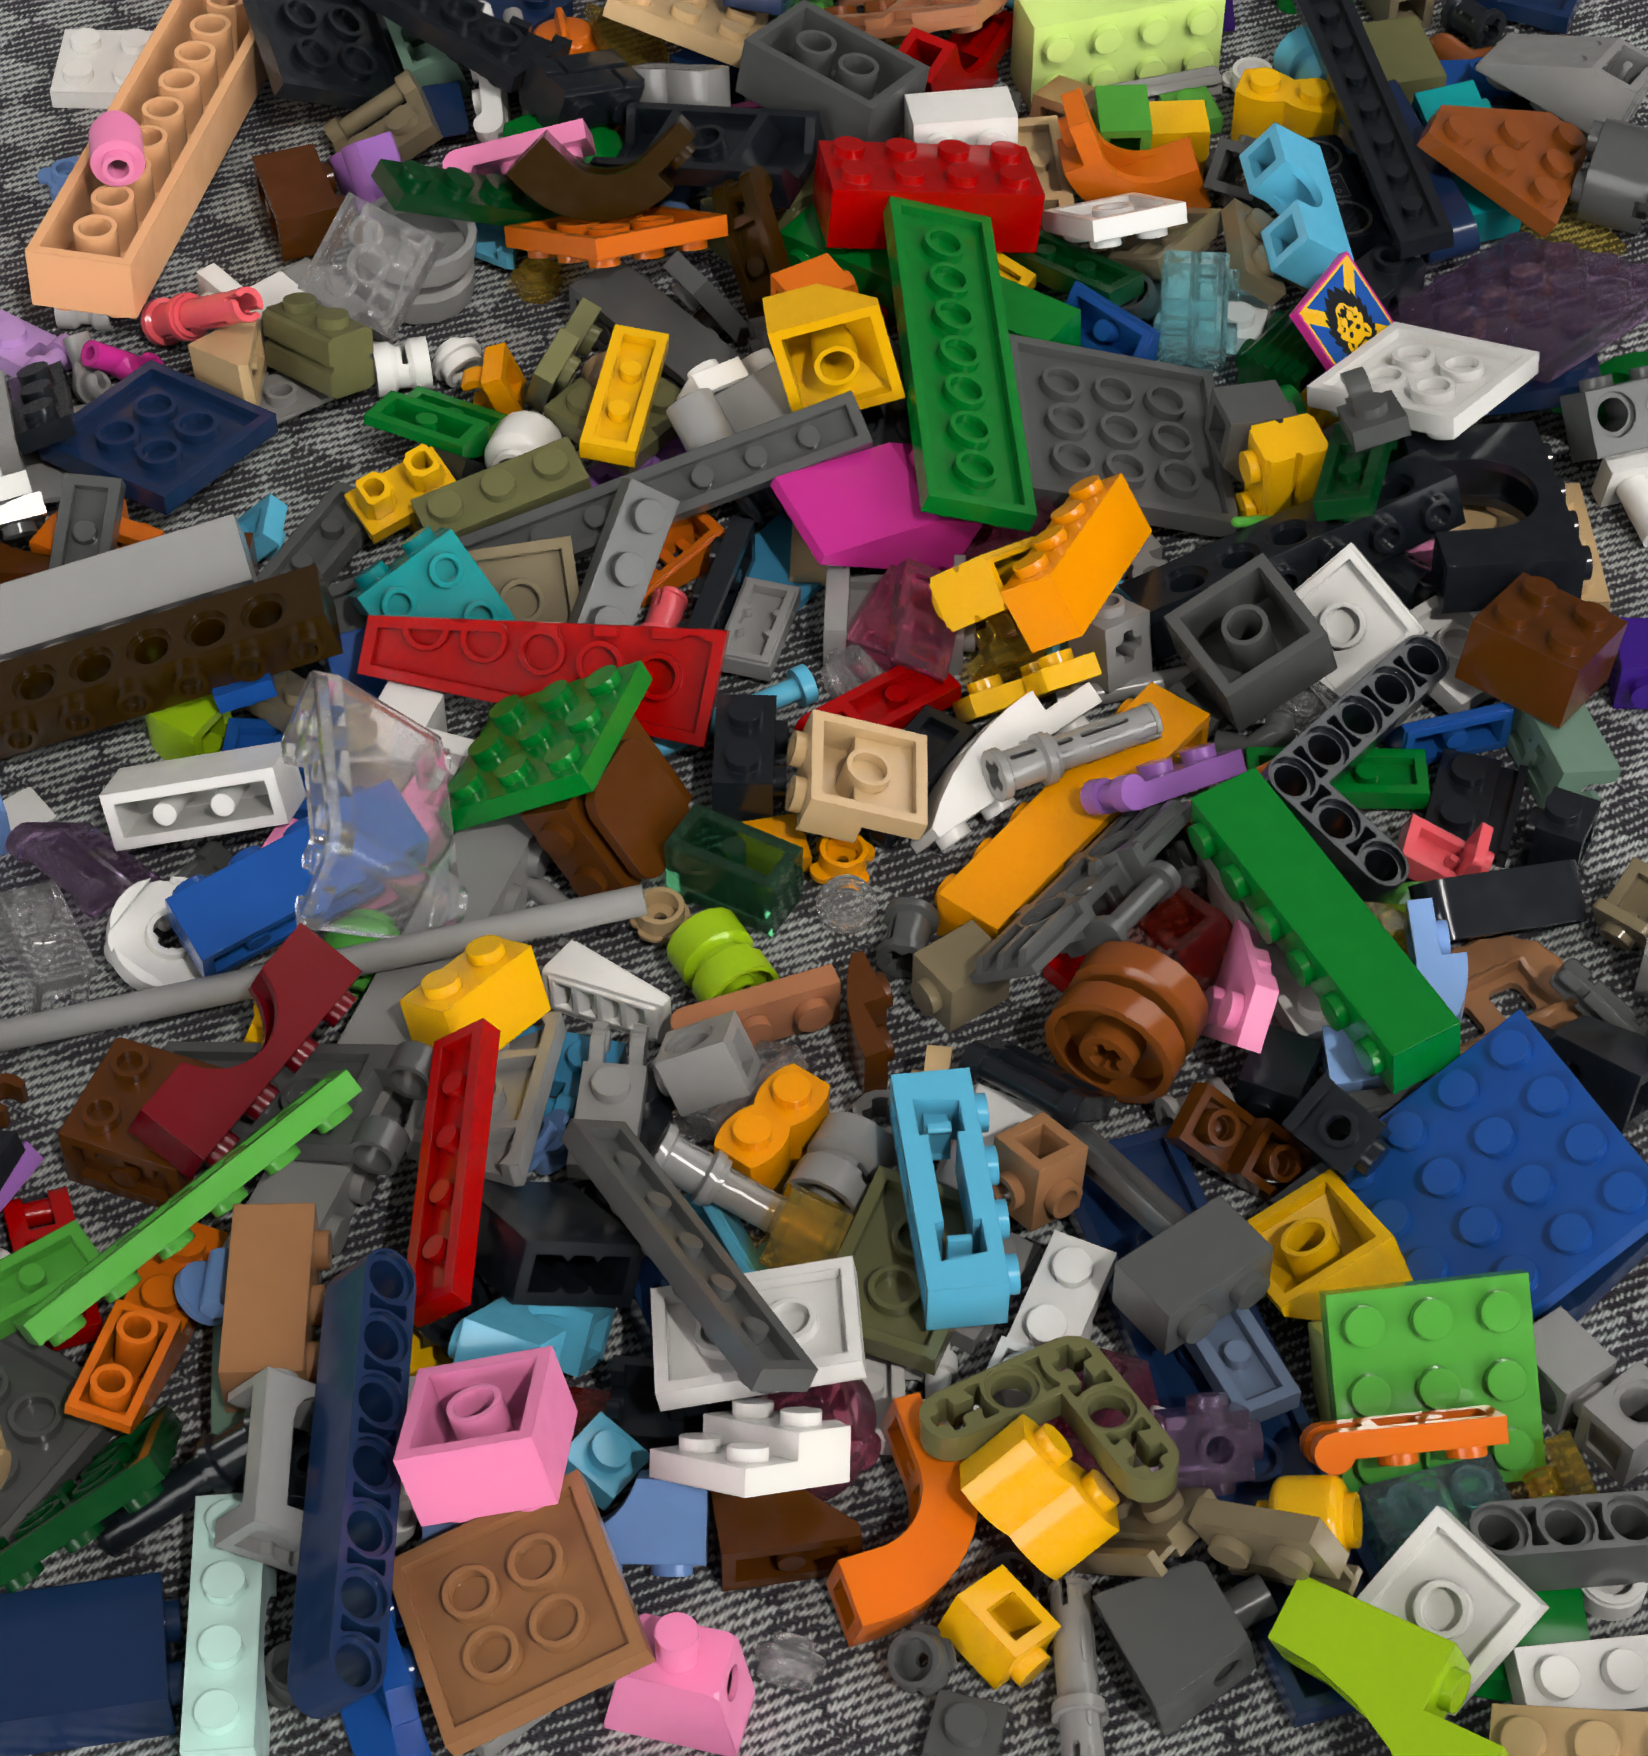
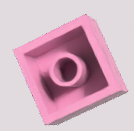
M553 1346L417 1370L393 1462L421 1527L448 1522L463 1523L478 1517L514 1511L529 1512L559 1503L578 1410Z

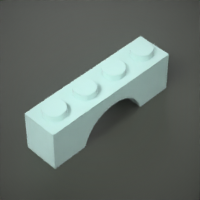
M243 1493L202 1495L195 1498L179 1749L181 1756H269L271 1723L265 1684L264 1633L269 1598L277 1597L278 1568L214 1546L216 1520L242 1504Z

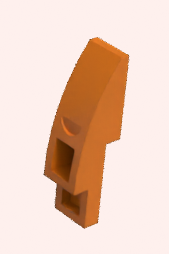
M196 1222L190 1227L195 1237L184 1248L164 1261L156 1254L138 1269L137 1273L142 1279L126 1293L123 1300H116L65 1403L64 1413L127 1434H131L136 1429L165 1387L198 1324L197 1321L184 1312L178 1303L174 1290L175 1278L180 1270L189 1263L207 1261L211 1250L222 1248L229 1236L228 1232Z

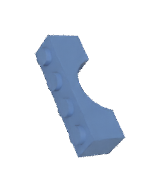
M640 1470L631 1491L623 1502L612 1512L602 1517L621 1571L623 1564L651 1565V1575L691 1576L693 1575V1565L706 1566L708 1559L709 1490L649 1477V1470ZM448 1522L422 1527V1544L467 1522Z

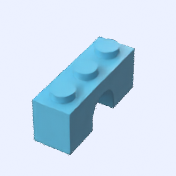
M1274 122L1239 155L1249 194L1265 201L1279 215L1260 232L1271 272L1310 290L1338 254L1347 251L1353 261L1354 258L1320 145Z
M501 1297L458 1322L450 1338L448 1355L454 1359L453 1363L553 1346L562 1372L579 1377L603 1361L616 1307L512 1305L504 1297Z

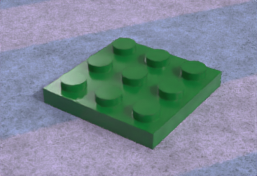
M641 660L617 668L615 665H606L588 677L569 683L566 680H558L549 684L540 692L524 697L510 695L497 702L489 711L490 718L481 734L469 746V755L458 774L448 783L446 787L447 793L434 814L435 819L445 833H453L593 792L653 680Z

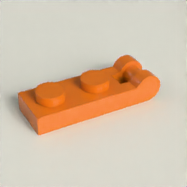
M1490 1405L1316 1422L1303 1430L1300 1435L1299 1447L1303 1456L1315 1464L1321 1471L1329 1475H1340L1352 1467L1355 1459L1376 1457L1377 1465L1380 1466L1416 1464L1419 1462V1453L1445 1450V1457L1449 1459L1480 1458L1488 1455L1487 1446L1509 1444L1507 1415Z

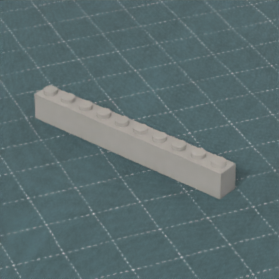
M522 812L456 831L398 936L525 909L528 898L527 880L529 876L539 879L544 876L549 865L550 856L539 845L537 838L520 817ZM457 956L377 972L337 1044L399 1045L404 1041H412L399 1000L419 986L421 980L427 974L443 968ZM383 1086L369 1116H383L403 1127V1120L413 1105L414 1099L398 1094L391 1087ZM293 1160L271 1176L264 1172L247 1204L315 1203L319 1230L331 1231L332 1255L337 1256L346 1243L350 1228L349 1220L358 1204L365 1205L369 1201L375 1187L377 1175L361 1169L354 1162ZM231 1232L222 1248H230ZM322 1271L319 1272V1285L322 1282Z

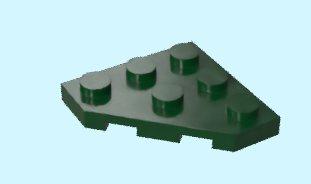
M166 1404L142 1420L131 1434H121L92 1457L94 1461L81 1472L80 1476L84 1481L76 1486L72 1479L64 1481L26 1513L28 1518L20 1523L12 1532L17 1539L16 1541L9 1544L4 1536L0 1537V1588L4 1586L9 1594L18 1591L42 1573L45 1569L41 1563L43 1559L61 1547H64L68 1554L78 1551L94 1540L105 1529L100 1521L121 1507H124L128 1514L134 1513L162 1493L164 1487L160 1481L165 1479L171 1471L169 1465L172 1458L177 1454L175 1449L184 1426L169 1404Z

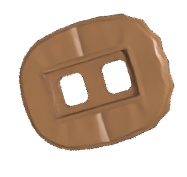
M1504 935L1495 938L1477 939L1463 946L1451 948V954L1467 952L1468 984L1463 1013L1467 1014L1483 1033L1481 1036L1460 1044V1055L1507 1019L1489 1000L1491 996L1507 989L1519 991L1533 1007L1534 1011L1526 1014L1529 1020H1534L1552 1029L1557 1030L1583 1016L1573 1007L1577 1002L1573 997L1565 1000L1549 983L1552 975L1564 961L1537 941ZM1435 1073V1074L1429 1076V1077L1426 1078V1079H1431V1078H1432L1433 1076H1435L1437 1073Z

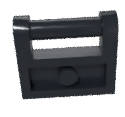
M975 1040L965 1050L958 1068L970 1067L973 1082L979 1083L983 1079L1052 1115L1055 1121L1068 1130H1072L1078 1122L1107 1120L1117 1098L1115 1095L1010 1041Z

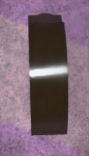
M681 114L638 158L625 165L608 168L593 166L579 160L546 129L509 167L506 175L530 198L555 213L585 221L622 219L652 207L673 191L675 182L663 169L668 165L675 171L692 155L696 147L691 141L696 137L697 129Z

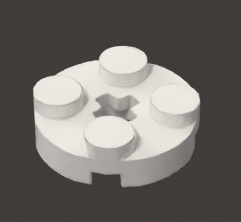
M171 876L169 881L158 880L149 883L151 878L139 881L124 891L112 909L106 926L104 955L118 975L138 991L202 977L184 946L178 949L173 947L165 948L158 943L159 938L153 933L155 928L166 932L172 927L169 923L165 899L172 896L173 890L180 883L188 879L186 877Z

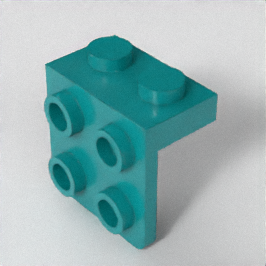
M427 525L418 530L400 545L405 551L402 556L388 566L381 559L366 568L353 579L358 588L347 595L360 614L365 616L393 615L515 621L512 612L451 528L440 527L433 532L430 526Z

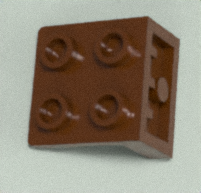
M119 1037L115 1039L58 1132L69 1180L154 1207H160L193 1181L194 1176L191 1180L128 1131L141 1108L181 1062L210 1069H222L223 1067Z

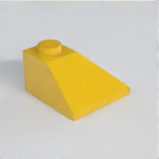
M818 283L762 298L768 338L792 412L851 390L860 410L906 398L878 298Z
M1331 1168L1247 1220L1274 1247L1270 1286L1265 1295L1284 1317L1322 1321L1319 1291L1413 1281L1394 1235Z

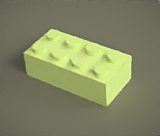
M1014 0L1010 75L1018 90L1021 91V95L1030 110L1033 94L1058 75L1095 87L1212 65L1219 69L1226 0Z

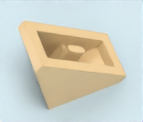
M259 318L253 322H242L221 327L188 344L195 379L260 406L267 365L264 338Z

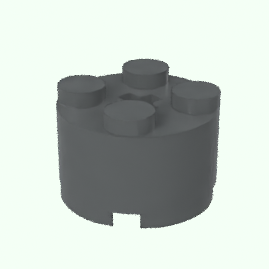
M1607 117L1605 122L1594 120L1585 149L1588 151L1586 162H1590L1588 172L1581 170L1577 172L1570 195V201H1572L1570 211L1577 213V220L1639 236L1641 232V219L1645 220L1648 214V127Z

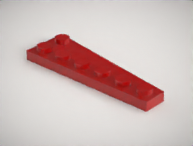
M368 615L357 674L497 703L510 695L524 697L540 692L546 686L558 680H566L569 683L588 677L606 665H615L617 668L641 660L653 680L634 714L649 736L704 748L708 743L730 631L708 628Z

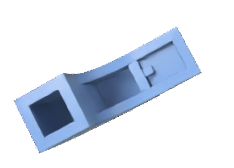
M1432 898L1407 900L1404 932L1408 957L1461 1022L1468 984L1467 952L1451 954L1447 921H1436ZM1330 1025L1322 1026L1321 1041L1323 1046L1321 1059L1325 1075L1345 1092L1386 1086L1378 1074L1372 1077L1366 1073L1356 1056L1354 1043L1343 1029L1337 1032Z

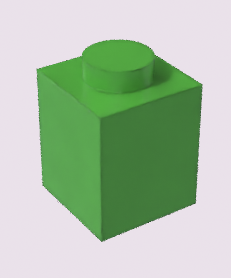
M1147 84L1095 86L1092 118L1101 136L1109 143L1128 150L1150 149L1152 122Z

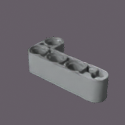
M776 361L716 395L710 388H702L683 396L666 410V415L686 452L792 413Z

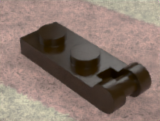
M759 165L752 166L741 172L737 181L728 179L716 185L712 192L716 212L727 214L728 236L724 238L749 319L765 316L762 298L771 296V274L791 267L769 196L773 187L772 180L766 169ZM744 206H746L747 212L745 213L743 212Z

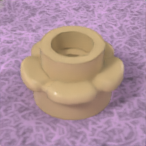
M668 887L649 888L644 891L648 915L630 919V924L634 929H638V936L641 939L650 943H667L678 927L690 918V910L687 904L684 903L683 897L674 889Z

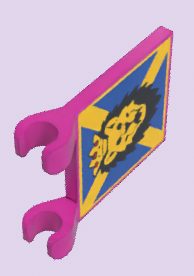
M1347 251L1337 255L1289 314L1326 371L1394 322Z

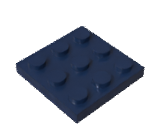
M149 360L74 413L77 428L76 436L39 449L40 459L71 473L122 478L126 485L125 497L164 515H168L278 432L277 418L274 412L153 360Z

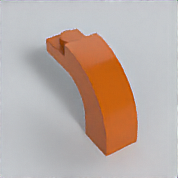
M1081 88L1061 94L1066 116L1057 119L1062 138L1056 140L1064 174L1074 191L1083 200L1090 201L1136 192L1186 202V208L1212 207L1208 190L1203 187L1205 183L1203 172L1190 136L1153 149L1128 150L1120 148L1105 140L1097 130Z
M920 1392L893 1399L880 1423L907 1494L909 1514L905 1532L884 1546L839 1559L825 1581L849 1648L890 1635L919 1617L943 1591L961 1564L974 1535L978 1510L967 1499L960 1486L959 1465L966 1459L942 1461L932 1457L923 1449L919 1440L920 1407L923 1404Z

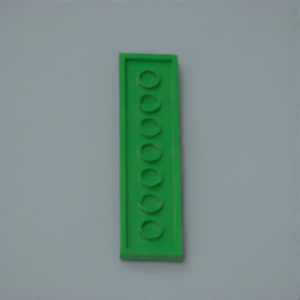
M889 196L883 213L920 510L921 512L937 514L942 517H953L1029 532L1037 517V510L991 217Z

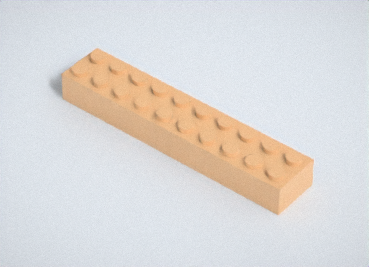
M242 0L171 1L107 110L127 113L139 124L143 135L144 172L137 181L126 186L116 187L102 183L91 170L88 142L25 249L32 305L53 307L62 311L75 310L103 314L113 318L137 319L268 77Z

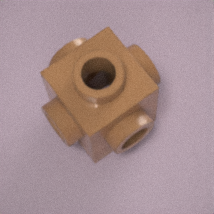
M1044 1111L994 1136L993 1145L996 1146L1000 1173L999 1185L992 1186L994 1199L1005 1198L1009 1215L1032 1232L1056 1219L1068 1216L1080 1207L1088 1146Z

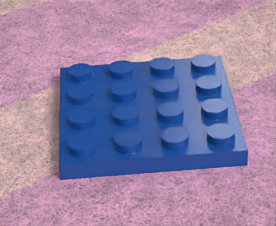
M1521 1009L1512 1014L1380 1118L1392 1133L1385 1141L1391 1148L1385 1159L1372 1174L1364 1177L1361 1173H1358L1349 1184L1333 1171L1394 1235L1413 1281L1522 1269L1529 1272L1533 1321L1648 1232L1647 1164Z

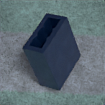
M161 1572L0 1594L1 1756H26L177 1734L175 1706H180L183 1702L185 1665L184 1661L173 1662L172 1643L184 1641V1624L180 1598L167 1599Z

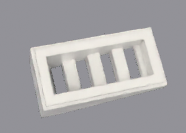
M571 939L542 970V981L551 1009L555 1011H561L562 1014L594 1023V1021L608 1022L609 1028L627 1034L632 1032L634 1024L648 1025L649 1040L662 1044L666 1032L670 1031L672 1013L669 995L577 941L575 942Z

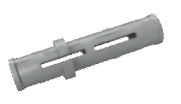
M1066 1577L1068 1597L1063 1596L1062 1583L1059 1579L1053 1581L1047 1588L1050 1614L1061 1625V1628L1053 1638L1057 1699L1051 1706L1052 1724H1055V1728L1060 1731L1061 1756H1105L1103 1727L1109 1721L1108 1703H1105V1699L1100 1696L1092 1606L1093 1588L1092 1584L1083 1578Z

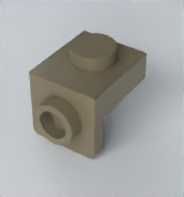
M1636 857L1632 859L1607 899L1598 897L1592 906L1596 923L1600 926L1599 934L1613 945L1626 951H1630L1633 945L1644 951L1648 938V864Z

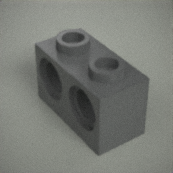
M1648 365L1628 369L1630 377L1628 381L1614 384L1612 374L1592 377L1578 381L1580 392L1559 396L1572 462L1601 459L1648 448ZM1600 404L1604 406L1607 412V423L1604 428L1600 425L1597 417Z

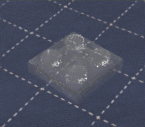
M348 192L297 288L305 293L315 295L316 299L333 308L347 310L349 317L393 340L438 258L444 243Z

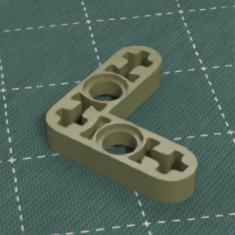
M1080 1336L1055 1338L933 1393L925 1399L920 1407V1443L929 1455L942 1461H959L968 1458L1021 1414L1028 1416L1038 1425L1061 1416L1117 1489L1127 1498L1142 1503H1154L1164 1500L1171 1495L1178 1484L1179 1450L1175 1442L1099 1347L1090 1340ZM1066 1366H1067V1368H1068V1369H1064V1370L1059 1371V1368L1066 1367ZM1083 1371V1387L1085 1389V1391H1083L1082 1393V1382L1075 1374L1076 1372ZM1004 1389H1018L1025 1392L1030 1397V1400L1022 1406L1005 1407L998 1404L993 1399V1396ZM973 1406H979V1408L973 1410ZM1114 1409L1127 1417V1421L1121 1426L1108 1428L1095 1424L1090 1419V1416L1097 1410ZM943 1421H948V1423H949V1424H942V1425L939 1426V1423H940V1422H943ZM963 1425L962 1429L954 1430L953 1428ZM1136 1443V1455L1144 1465L1134 1468L1135 1451L1132 1446ZM1159 1465V1470L1153 1472L1150 1470V1468Z

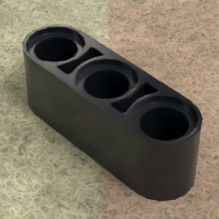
M1575 859L1437 879L1408 887L1410 900L1432 898L1436 921H1447L1450 944L1548 930L1588 921Z

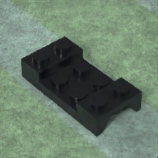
M632 102L626 107L624 146L616 158L594 156L590 161V165L608 168L622 166L635 160L682 114L697 129L696 137L691 141L696 150L677 170L673 171L668 165L663 169L675 182L674 186L688 185L714 188L728 179L739 180L741 172L752 166L759 165L766 169L772 180L773 187L769 196L773 209H790L815 168L818 140L826 139L819 111Z

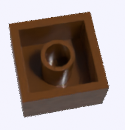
M1523 572L1473 618L1454 677L1560 729L1608 680L1628 621L1611 614L1601 604L1584 601L1557 588L1552 581L1546 578L1531 576Z

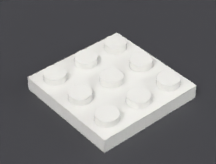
M1393 322L1307 385V406L1330 411L1331 415L1338 417L1336 407L1346 404L1345 398H1348V393L1340 378V373L1362 366L1369 378L1373 392L1382 393L1392 390L1408 415L1410 430L1427 433L1428 437L1435 440H1454L1540 372L1539 352Z

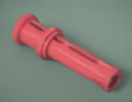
M249 286L202 297L191 292L176 294L171 299L163 297L148 302L141 313V326L145 336L153 344L162 347L176 344L180 340L185 342L198 340L207 333L208 329L256 321L260 318L261 314L256 311H250L262 310L264 305L259 292Z

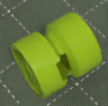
M723 907L709 908L691 916L672 934L667 945L668 960L687 986L692 988V993L698 1002L779 979L778 973L761 950L753 948V939L735 914Z

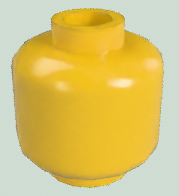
M1338 1475L1281 1476L1274 1481L1269 1493V1499L1257 1501V1507L1320 1517L1348 1553H1350L1351 1549L1361 1547L1363 1513L1360 1495L1358 1492H1349L1345 1482Z

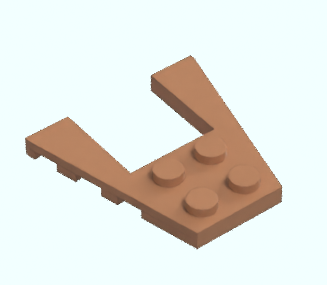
M871 0L837 1L838 6L863 5V2ZM896 0L894 4L883 12L834 16L877 39L906 36L912 27L929 34L952 29L953 33L962 34L982 28V22L990 16L1002 12V6L1010 0Z

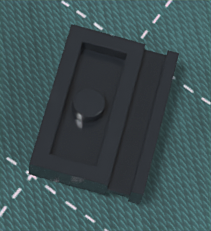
M1444 748L1425 820L1464 841L1468 840L1482 822L1492 826L1494 830L1489 851L1495 854L1496 866L1505 868L1529 766L1520 765L1519 770L1501 767L1502 760Z

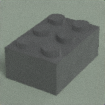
M801 0L744 39L736 92L754 101L759 107L764 109L819 111L826 140L834 141L837 137L852 136L864 142H886L904 130V94L925 93L930 67L807 0Z

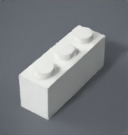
M291 740L119 768L100 793L99 798L115 851H122L289 824L305 799L306 792Z

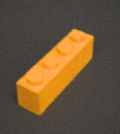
M1122 473L1103 480L1100 479L1099 475H1092L1070 487L1068 490L1070 496L1062 506L1051 513L1050 518L1052 521L1044 531L1033 538L1031 541L1033 547L1024 558L1015 563L1013 575L1000 591L1006 606L1032 653L1083 636L1152 533Z

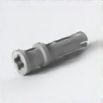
M1147 702L1128 711L1085 724L1065 733L1052 736L1047 732L1043 733L1040 731L1029 735L1027 743L1003 751L996 747L985 750L981 756V765L986 784L993 796L998 801L1003 802L1012 799L1016 790L1039 782L1046 786L1057 783L1063 777L1065 771L1073 767L1104 758L1136 745L1160 739L1162 737L1160 733L1163 732L1162 720L1156 707L1152 703Z
M672 1123L668 1124L651 1152V1156L673 1184L691 1194V1203L699 1207L702 1205L708 1207L711 1203H714L811 1256L815 1261H822L826 1256L824 1249L829 1250L840 1228L839 1224L824 1219L731 1168L733 1161L728 1158V1154L721 1150L713 1154L679 1135V1127Z

